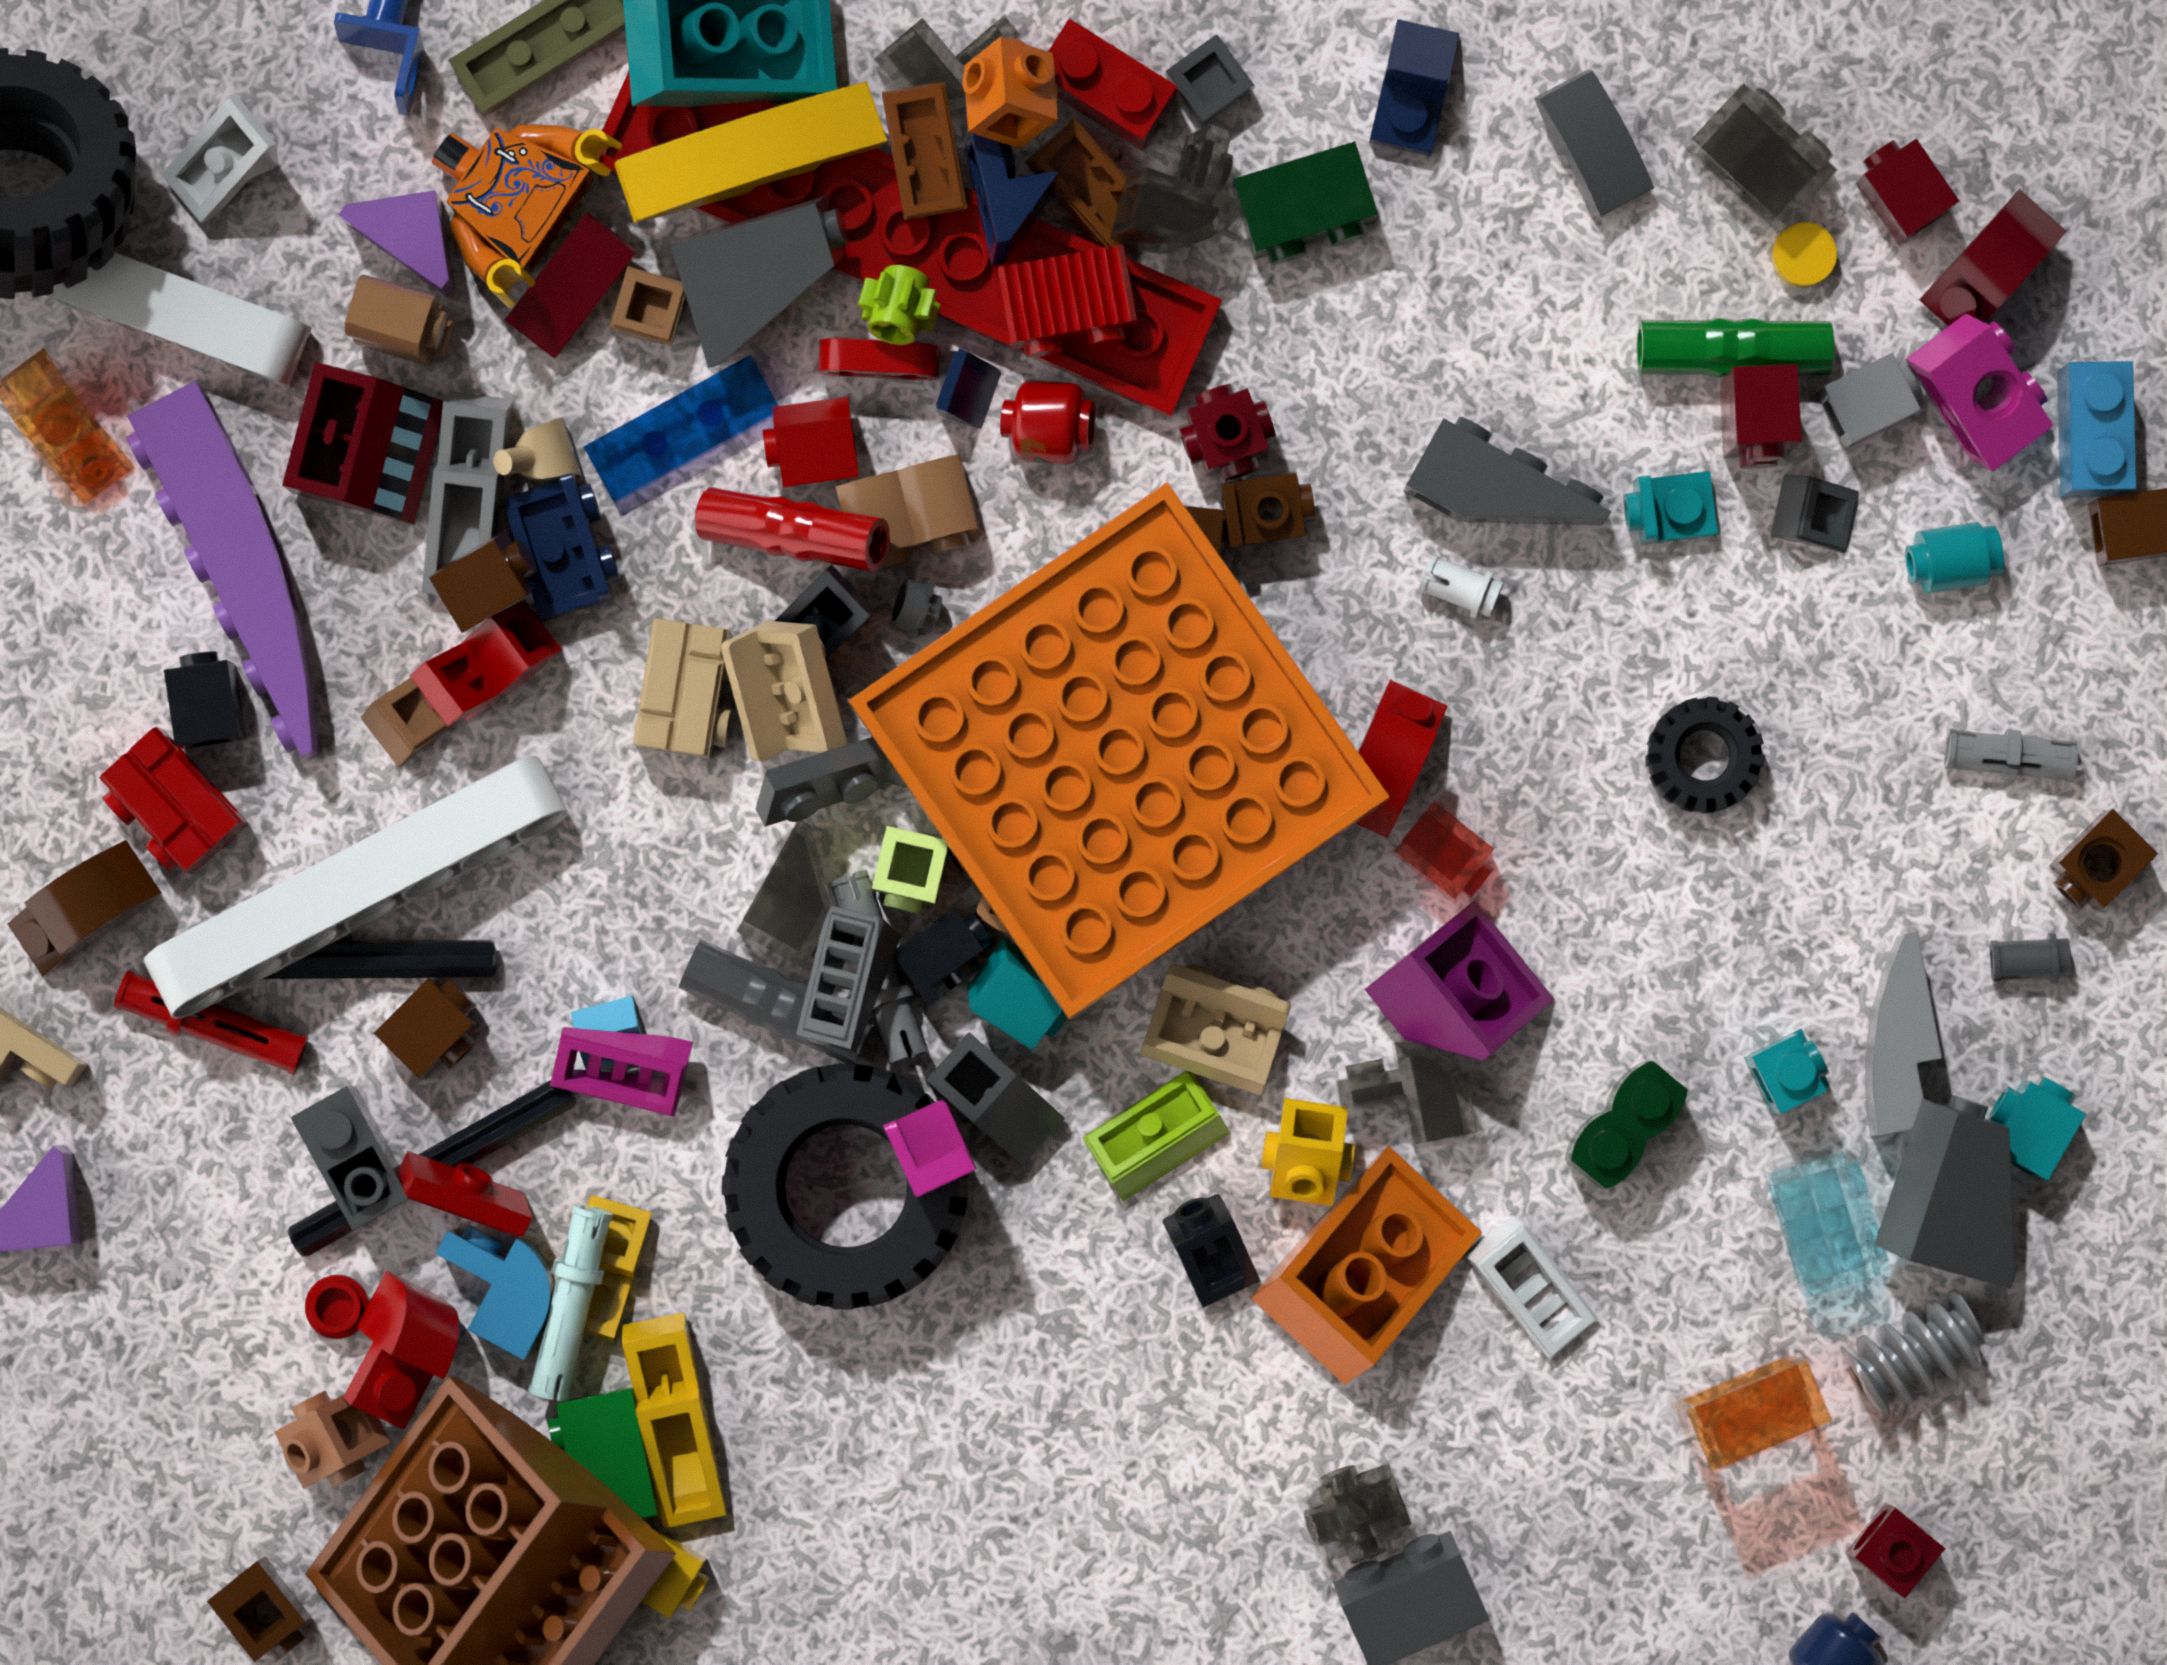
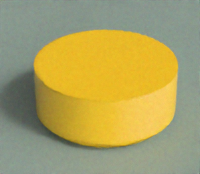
M1799 222L1787 227L1775 240L1771 252V261L1776 274L1785 283L1798 288H1808L1821 283L1831 273L1837 260V248L1831 234L1822 226L1811 222Z

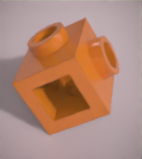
M1000 36L964 65L962 85L966 93L969 133L1021 149L1058 120V87L1055 83L1053 53L1026 45L1018 39Z

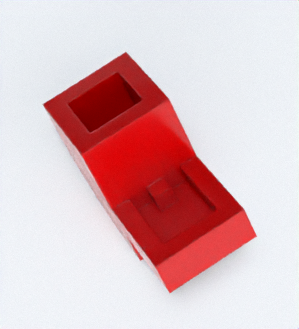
M523 600L489 617L462 643L425 661L410 677L423 693L428 706L438 713L449 727L462 719L467 723L486 712L539 672L562 649L527 602Z
M1390 679L1357 750L1390 798L1386 803L1355 824L1383 837H1389L1436 738L1437 730L1447 710V705Z
M386 1270L356 1326L373 1342L343 1399L351 1406L405 1430L433 1376L444 1380L450 1369L458 1344L459 1317L455 1308L442 1297Z

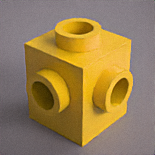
M1284 1098L1278 1132L1266 1131L1260 1169L1272 1171L1269 1197L1333 1206L1338 1181L1350 1182L1353 1168L1355 1144L1344 1143L1348 1107Z

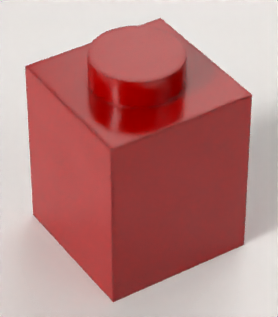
M849 396L773 407L774 428L763 430V441L768 468L780 466L783 487L859 477L858 456Z

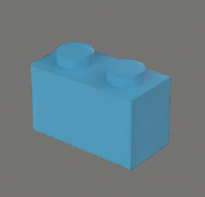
M2133 361L2067 363L2057 371L2060 497H2107L2128 494L2136 489Z

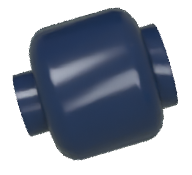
M1853 1612L1845 1621L1832 1613L1821 1614L1789 1651V1660L1792 1665H1884L1882 1656L1874 1648L1881 1640V1637Z

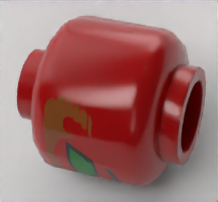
M1030 379L1023 382L1019 387L1015 400H1004L1000 418V434L1003 438H1011L1013 451L1020 460L1034 463L1071 465L1076 462L1082 451H1090L1092 448L1096 426V405L1093 400H1086L1085 393L1079 385L1070 382Z

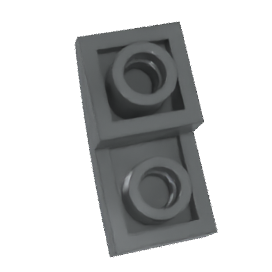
M1587 69L1534 98L1557 155L1568 158L1591 214L1602 217L1654 189L1648 171L1623 120L1593 70Z

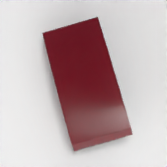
M586 212L534 280L535 285L527 289L504 320L555 359L638 250L589 212Z

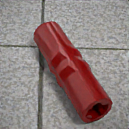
M708 487L702 493L696 507L695 530L701 540L759 550L772 556H789L802 562L818 561L861 570L877 571L878 568L882 567L889 550L890 528L888 522L881 517L826 508L813 502H795L782 496L765 497L716 487Z

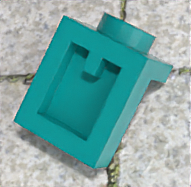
M1710 471L1651 478L1650 475L1639 476L1632 482L1634 492L1623 495L1628 532L1639 530L1640 545L1710 537L1718 534Z

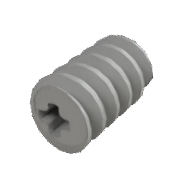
M1957 1289L1948 1291L1949 1312L1935 1300L1925 1303L1926 1324L1913 1312L1903 1314L1902 1326L1904 1335L1899 1333L1889 1323L1880 1326L1881 1347L1867 1335L1858 1337L1856 1341L1857 1359L1844 1347H1840L1846 1364L1862 1394L1883 1416L1890 1414L1887 1394L1892 1391L1906 1404L1913 1402L1910 1382L1917 1380L1930 1393L1935 1391L1933 1370L1937 1368L1944 1372L1952 1381L1958 1379L1956 1359L1961 1356L1975 1369L1982 1367L1979 1347L1986 1345V1341L1976 1318Z

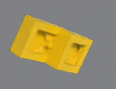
M591 1194L586 1207L587 1210L588 1206H593L612 1212L614 1215L612 1221H610L599 1266L601 1270L605 1271L602 1284L595 1285L583 1334L614 1343L644 1246L652 1212Z

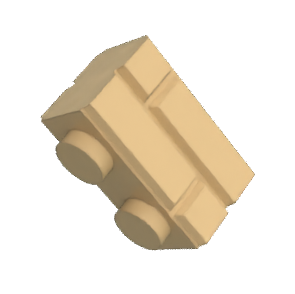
M653 618L633 740L634 746L705 759H712L714 746L726 747L731 722V709L721 708L724 683H730L722 655L721 645L732 638L730 630Z

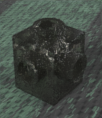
M1389 1463L1358 1473L1355 1465H1350L1323 1475L1319 1479L1322 1486L1317 1487L1307 1501L1310 1509L1304 1511L1306 1527L1316 1547L1324 1545L1329 1561L1348 1555L1351 1564L1364 1562L1387 1551L1385 1543L1401 1538L1412 1524Z

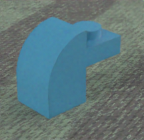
M471 1225L467 1226L464 1234L456 1230L447 1231L435 1254L492 1284L467 1330L523 1360L530 1358L544 1332L555 1287L553 1274L546 1259L533 1244L523 1237L516 1238L507 1257H504L497 1253L502 1244L501 1241Z

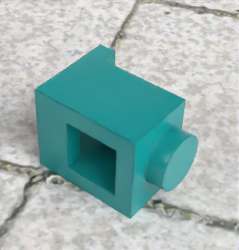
M1802 1029L1744 1057L1772 1114H1783L1827 1091L1826 1088L1830 1086L1826 1075L1829 1074L1826 1063L1812 1040L1807 1041Z

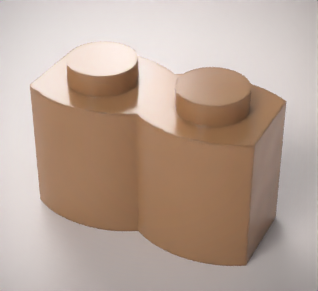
M362 274L356 283L345 319L344 331L346 336L353 338L355 345L430 366L434 355L445 357L452 339L454 321L447 319L446 306L440 304L438 296Z
M959 454L859 479L835 487L842 511L881 517L888 522L890 528L889 550L882 567L878 568L877 571L907 563L906 551L931 545L933 555L970 546L968 535L980 531Z

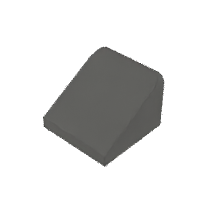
M1784 475L1771 537L1845 553L1858 491L1812 476Z

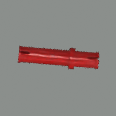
M127 970L114 1001V1008L123 1009L167 1026L166 1033L179 1037L183 1032L229 1049L232 1052L281 1068L292 1075H295L299 1068L309 1040L307 1036L294 1034L218 1004H213L194 1014L205 1018V1020H199L191 1016L177 1019L172 1018L167 1007L155 1003L156 1001L164 1003L153 980L137 975L131 970ZM218 1025H224L234 1030L267 1041L268 1043L263 1044L261 1042L255 1041L253 1039L218 1027Z

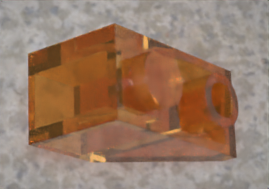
M44 348L0 379V399L12 420L83 504L87 503L135 467L73 382Z

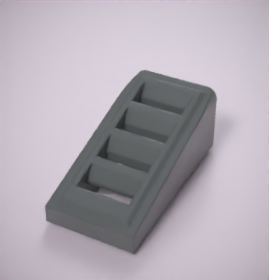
M830 906L821 930L796 1032L800 1039L856 1053L901 938V935L885 920L876 916ZM854 938L864 940L863 947L852 945ZM845 961L858 964L856 974L842 970ZM835 986L852 990L850 1000L833 996ZM826 1010L846 1015L844 1025L841 1026L822 1021Z

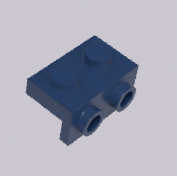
M572 472L560 476V481L502 499L515 541L520 540L527 547L537 566L538 572L533 577L538 586L531 594L541 622L614 600L610 584L621 581L610 544L598 547L591 523L602 520L593 488L590 483L579 486L578 480Z

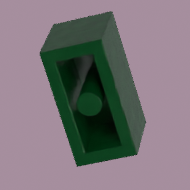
M1355 141L1233 178L1232 191L1253 258L1256 260L1268 256L1271 265L1282 264L1300 258L1307 254L1305 244L1327 237L1330 239L1331 246H1340L1364 238L1368 235L1366 225L1375 223L1378 216Z

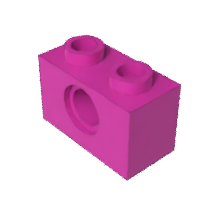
M1965 313L1905 360L1967 456L1993 472L2054 425L2042 408V405L2048 401L2043 389L2028 372L2020 373L2010 357L2016 352V347L2008 334L1994 321L1988 325ZM1992 376L1990 392L1985 398L1977 401L1979 385L1984 379Z

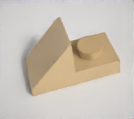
M0 1007V1083L16 1058L20 1056L25 1060L20 1070L47 1088L53 1089L57 1081L63 1085L75 1086L88 1063Z

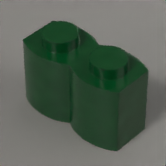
M1645 1061L1635 1065L1624 1073L1612 1088L1607 1099L1605 1111L1590 1117L1575 1132L1567 1147L1565 1160L1597 1187L1607 1189L1615 1186L1630 1175L1638 1165L1644 1153L1647 1139L1664 1131L1677 1118L1685 1103L1688 1089L1654 1061Z

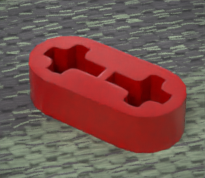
M821 339L819 341L818 373L842 377L933 381L937 380L939 376L940 347L920 342L896 345L882 340Z

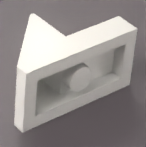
M234 95L223 103L161 175L197 220L203 223L217 216L249 179L270 171L279 165L277 144L239 97Z

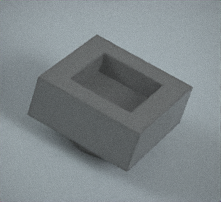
M1217 34L1165 71L1167 79L1177 85L1178 94L1202 126L1254 89V83Z

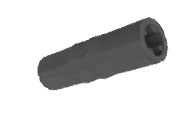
M702 939L699 940L678 987L683 991L737 1014L749 1024L766 1027L778 1037L797 1041L846 1064L856 1063L876 1018L870 1015L856 1053L802 1040L796 1035L808 984L789 979L774 968L755 964ZM826 1010L822 1021L843 1026L846 1015Z

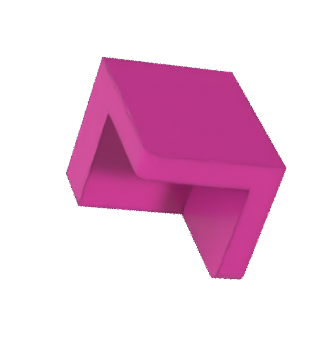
M939 1100L883 1126L916 1197L977 1169L945 1101Z

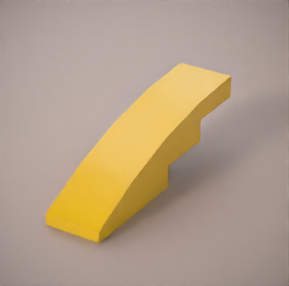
M865 81L751 114L619 159L614 163L634 224L747 194L758 185L814 171L822 163L878 149L888 140L868 83Z

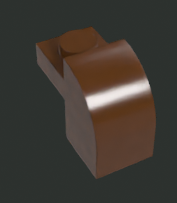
M127 840L78 864L39 890L24 902L27 907L8 922L7 925L43 977L65 964L96 937L130 920L162 892Z

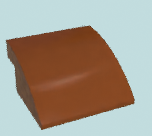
M448 1376L305 1575L382 1665H595L676 1553L616 1493L550 1439L474 1387L457 1377Z

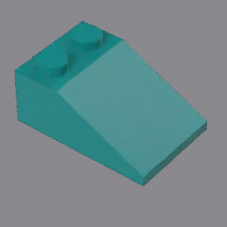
M623 0L632 106L694 107L811 97L837 89L830 0Z

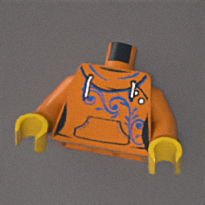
M519 124L510 132L496 128L480 150L454 132H451L437 149L432 159V164L459 181L446 201L455 212L451 219L450 230L466 266L481 278L507 307L512 308L516 305L508 296L510 288L515 283L525 281L531 288L535 285V281L530 276L531 272L594 181L590 170L581 164H584L601 176H608L611 169L599 162L600 155L609 147L621 150L622 144L600 129L593 128L584 132L564 125Z

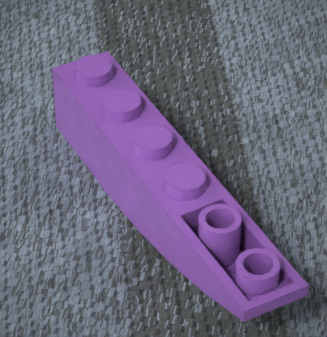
M194 381L127 415L135 432L126 436V439L141 468L146 470L153 466L164 488L156 492L155 496L172 527L180 523L184 526L193 544L185 548L184 553L196 577L201 583L211 579L221 599V602L212 607L224 632L230 640L240 636L250 656L249 659L241 662L253 689L258 696L269 693L279 715L271 718L270 721L281 744L287 753L297 749L301 757L310 760L320 755L315 692L303 623L285 558L264 504L205 388L197 381Z

